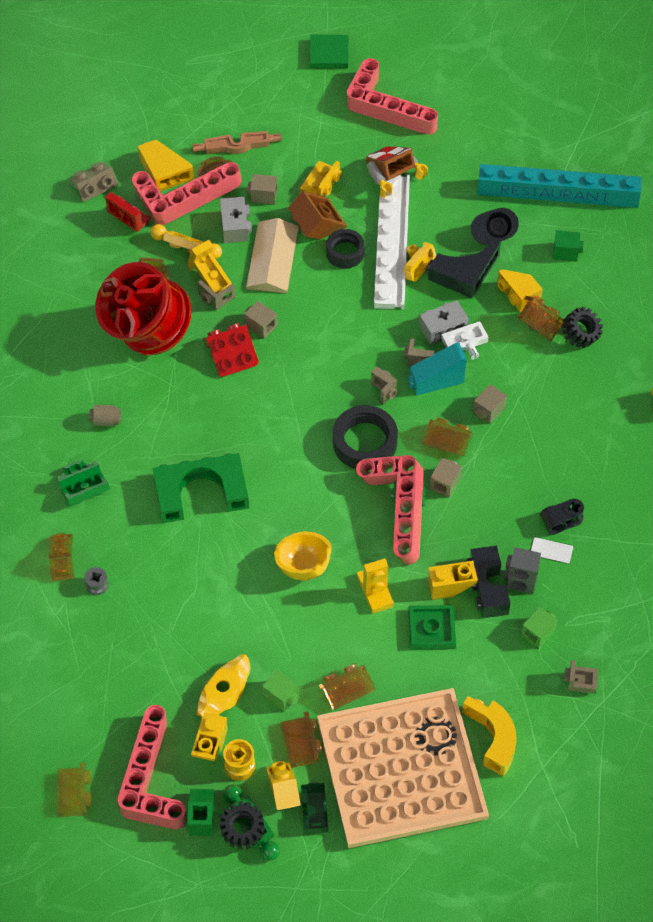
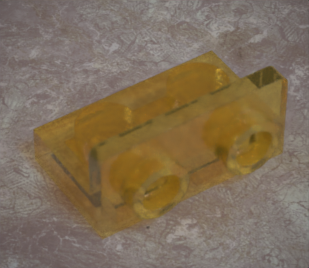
M80 762V768L58 769V817L87 815V807L91 806V792H87V784H91V770L86 769L85 762Z

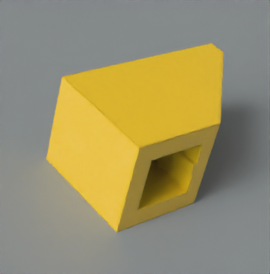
M503 269L498 271V288L500 291L505 292L510 303L516 306L520 312L525 309L528 303L535 305L541 302L543 289L530 274Z
M473 561L429 567L428 584L432 600L454 597L478 582Z
M203 713L191 756L210 761L216 760L222 750L227 734V717Z
M279 761L266 767L276 809L281 810L299 806L300 799L296 778L289 762Z

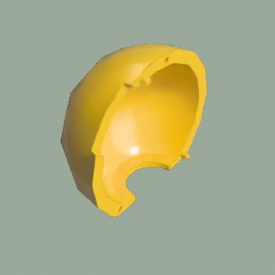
M315 532L293 533L283 538L277 544L274 552L276 564L283 574L296 581L312 580L321 576L326 570L331 555V543L324 536Z

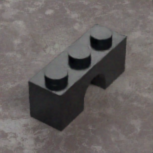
M497 545L470 549V558H466V562H474L478 582L471 586L472 591L477 592V597H475L477 611H481L482 619L509 615L510 600L506 584L493 585L487 580L490 577L500 576L501 560Z

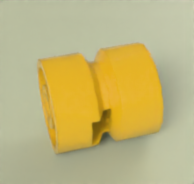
M242 739L229 742L223 751L224 767L227 776L235 781L249 779L255 770L254 749L252 745Z

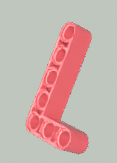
M372 58L365 59L362 62L347 90V107L349 110L429 135L437 131L438 113L436 110L374 91L373 89L379 79V62Z
M229 162L165 195L161 194L147 172L139 171L135 173L132 177V182L136 195L156 224L165 225L236 189L241 185L242 178L238 165Z
M411 455L363 459L357 464L356 472L368 485L392 484L397 480L393 550L403 563L408 565L414 564L420 555L423 468ZM413 486L410 491L406 492L409 487ZM412 507L409 512H406L407 508ZM411 527L410 531L404 534L405 530ZM410 548L409 552L403 555L404 551Z
M152 705L144 713L119 792V810L121 815L127 819L170 829H180L187 822L185 805L175 799L146 793L167 728L164 708L159 705ZM154 717L161 718L157 722L151 721V719ZM147 738L155 739L150 743L144 742ZM141 759H147V760H148V761H147L146 763H144V764H139V763H137V762H138L139 760H141ZM135 780L142 781L139 785L131 784ZM129 801L135 803L131 807L124 806V804ZM150 807L158 808L155 812L147 811ZM173 812L181 813V815L176 818L170 816Z

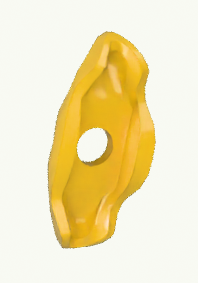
M241 654L226 663L205 684L198 701L196 711L198 716L203 717L204 712L220 715L223 711L231 709L236 705L244 692L245 684L250 674V662L246 654ZM219 682H227L230 688L226 692H219L216 689V685Z

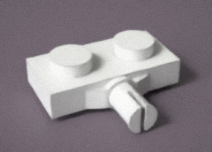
M480 321L441 335V340L446 348L459 342L462 350H467L472 360L479 357L475 347L487 343L489 338Z

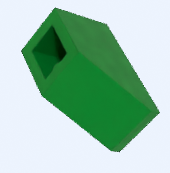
M190 789L187 820L189 836H213L214 789Z

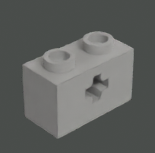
M244 197L220 199L224 243L248 241V233H252L251 221H247L246 218L250 217L249 205H245Z
M456 300L420 314L419 328L428 343L433 345L442 341V334L467 326L469 318Z

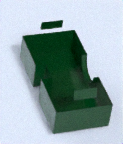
M315 782L301 785L302 808H307V811H303L304 834L328 832L325 783Z

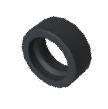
M351 229L334 231L326 241V256L335 267L350 269L362 262L365 256V241L358 232ZM340 243H351L357 247V251L350 255H341L335 252L333 248Z

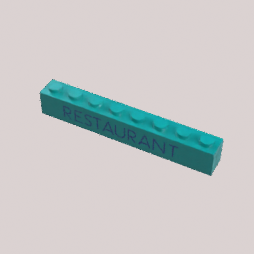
M480 164L477 195L638 208L642 177Z

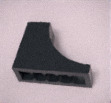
M493 240L485 249L469 256L452 257L438 253L435 259H431L428 263V280L473 298L499 257L501 242Z

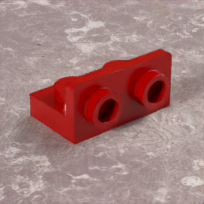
M112 192L105 196L107 212L134 231L138 232L150 221L149 216L128 203L121 196H116Z

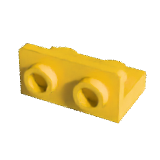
M318 161L300 187V193L306 191L323 197L328 196L334 182H338L341 177L340 162L335 161L333 166Z

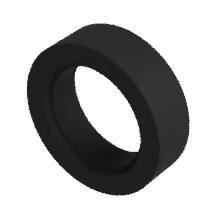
M370 405L355 406L344 411L334 423V452L342 463L353 469H356L357 464L363 459L392 457L397 450V425L391 415L381 408ZM370 423L378 426L385 433L386 441L375 451L358 452L347 445L344 439L345 433L356 424Z

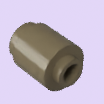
M94 405V409H90L89 420L93 422L94 426L115 427V425H120L121 408L115 405Z

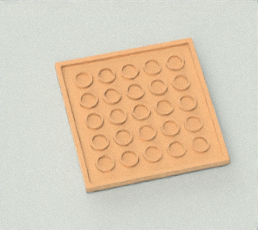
M454 688L317 716L348 849L489 819V813ZM426 718L433 723H440L445 719L444 723L446 724L450 721L452 724L449 728L454 726L456 731L451 733L448 727L436 725L428 727L425 732L421 730L416 731V728H422V723H428ZM457 733V738H452V740L456 741L455 746L450 744L449 746L451 747L442 748L438 751V756H434V751L427 752L428 749L425 747L428 744L440 746L449 742L452 734ZM415 735H423L426 742L423 745L421 743L417 745L415 741L420 739L419 737L415 738Z

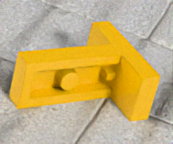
M207 240L191 250L187 266L191 271L196 269L205 284L218 294L232 283L211 253L213 245L210 240Z
M386 559L365 564L364 570L357 572V578L372 614L393 608L394 602L387 588L388 564Z

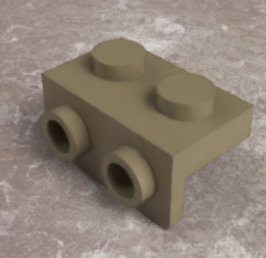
M104 162L94 163L91 168L85 171H77L74 173V176L68 178L70 185L78 190L83 201H87L118 185L112 167Z

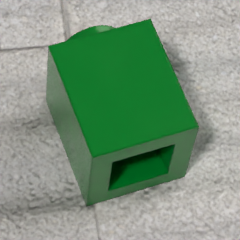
M556 230L553 259L578 261V254L583 253L584 241H580L581 232Z

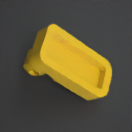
M424 242L422 248H418L417 245L408 246L407 252L411 259L404 267L407 280L416 282L426 271L429 261L435 259L436 253L433 244Z

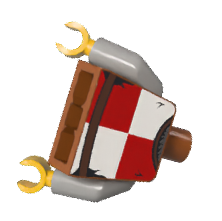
M387 146L366 156L367 170L376 184L381 186L380 196L383 198L386 197V191L392 195L393 185L390 182H385V180L389 181L412 168L416 169L414 176L419 180L423 176L426 177L428 167L425 164H418L419 161L413 156L412 148Z

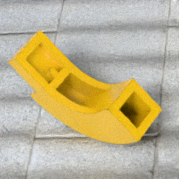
M467 696L463 702L462 713L484 725L493 737V743L484 755L483 765L504 777L513 761L516 746V731L513 721L507 711L494 700L487 707L481 700Z

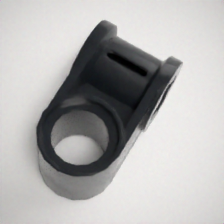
M569 499L568 501L543 509L540 512V516L549 534L555 535L580 525L583 522L584 504L579 499Z

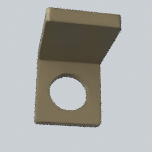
M202 280L197 282L198 294L206 304L209 303L216 311L235 298V285L233 283L216 294ZM230 292V294L228 295V297H227L226 299L222 300L223 297H224V295H225L226 293Z

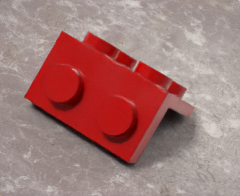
M233 324L227 327L228 331L220 333L218 329L207 333L208 337L203 339L205 347L210 348L219 376L224 377L258 365L259 361L247 325Z

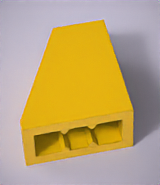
M158 140L146 142L138 146L139 159L159 191L194 180L192 164Z

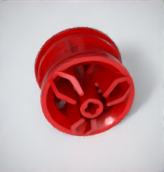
M144 262L127 263L111 272L99 288L95 302L96 318L101 328L110 336L123 340L129 348L142 355H158L173 348L183 338L191 321L192 308L186 291L177 283L165 279L157 268Z

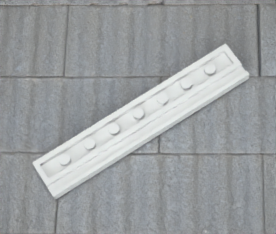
M399 175L389 181L385 180V182H390L393 185L392 195L386 191V197L380 196L374 308L395 309V307H401V309H404L406 277L404 267L406 265L410 175H407V177Z

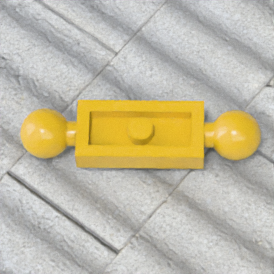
M161 224L154 225L150 230L153 239H163L169 242V246L174 248H187L189 253H191L193 248L204 243L175 231H166V228ZM212 243L213 249L211 253L215 259H218L222 254V249L218 244Z

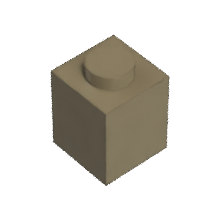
M253 174L252 182H248L247 194H251V202L275 205L278 190L277 176Z
M257 301L253 306H249L244 313L245 325L263 339L277 327V313L261 302Z
M489 384L474 400L473 413L479 419L491 423L506 407L507 395Z
M442 458L431 476L430 489L450 498L461 478L462 466L453 460Z

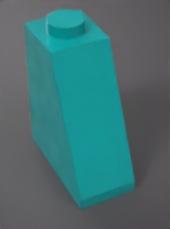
M454 343L410 367V375L407 376L409 388L414 389L416 396L464 383L466 357L460 343Z

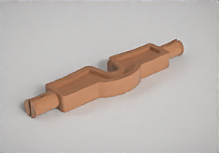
M268 131L248 132L240 135L239 143L233 142L231 135L204 139L205 143L192 144L193 152L206 151V154L222 152L240 154L253 148L269 147L270 142L282 141L281 133L268 135Z

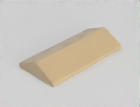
M280 218L258 222L246 289L278 293L288 292L298 234L297 225Z

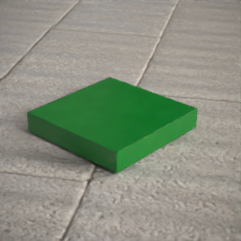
M310 34V68H348L349 35Z
M454 605L408 606L410 650L456 649Z

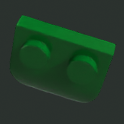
M84 460L70 463L63 468V474L61 476L58 475L62 494L69 506L79 504L83 500L101 495L103 492L110 490L108 481L102 474L99 464L95 461L92 464H85Z

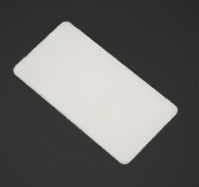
M534 538L531 551L541 553L543 558L570 563L573 546Z

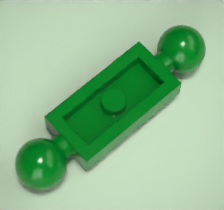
M228 785L223 791V797L228 803H234L235 806H238V802L243 801V805H246L247 802L251 803V807L255 805L249 796L241 799L242 791L237 785ZM239 818L235 821L243 833L248 832L252 826V823L247 818ZM264 819V833H262L261 841L258 839L257 845H250L253 849L261 845V856L265 860L272 861L279 856L280 849L275 842L269 841L274 838V833Z

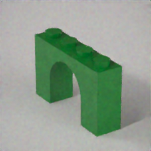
M228 453L213 458L205 457L201 460L183 461L172 465L164 464L153 468L162 524L184 520L181 492L188 483L197 479L212 480L222 488L227 512L249 509V497L239 453Z

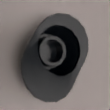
M504 207L481 213L472 221L471 234L476 241L484 245H489L493 240L498 242L513 237L518 230V217L512 210Z

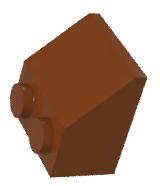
M302 191L288 207L293 220L302 228L301 232L308 238L312 237L320 240L331 235L334 231L347 227L331 201L326 197Z

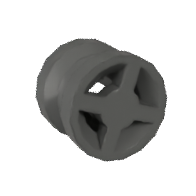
M93 567L85 573L86 588L90 594L101 595L106 592L108 580L107 574L102 568Z

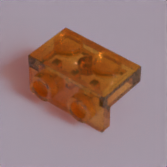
M525 296L523 300L527 303L518 318L545 339L552 341L563 324L564 319L559 316L560 312L553 307H547L544 304L545 301L539 296Z

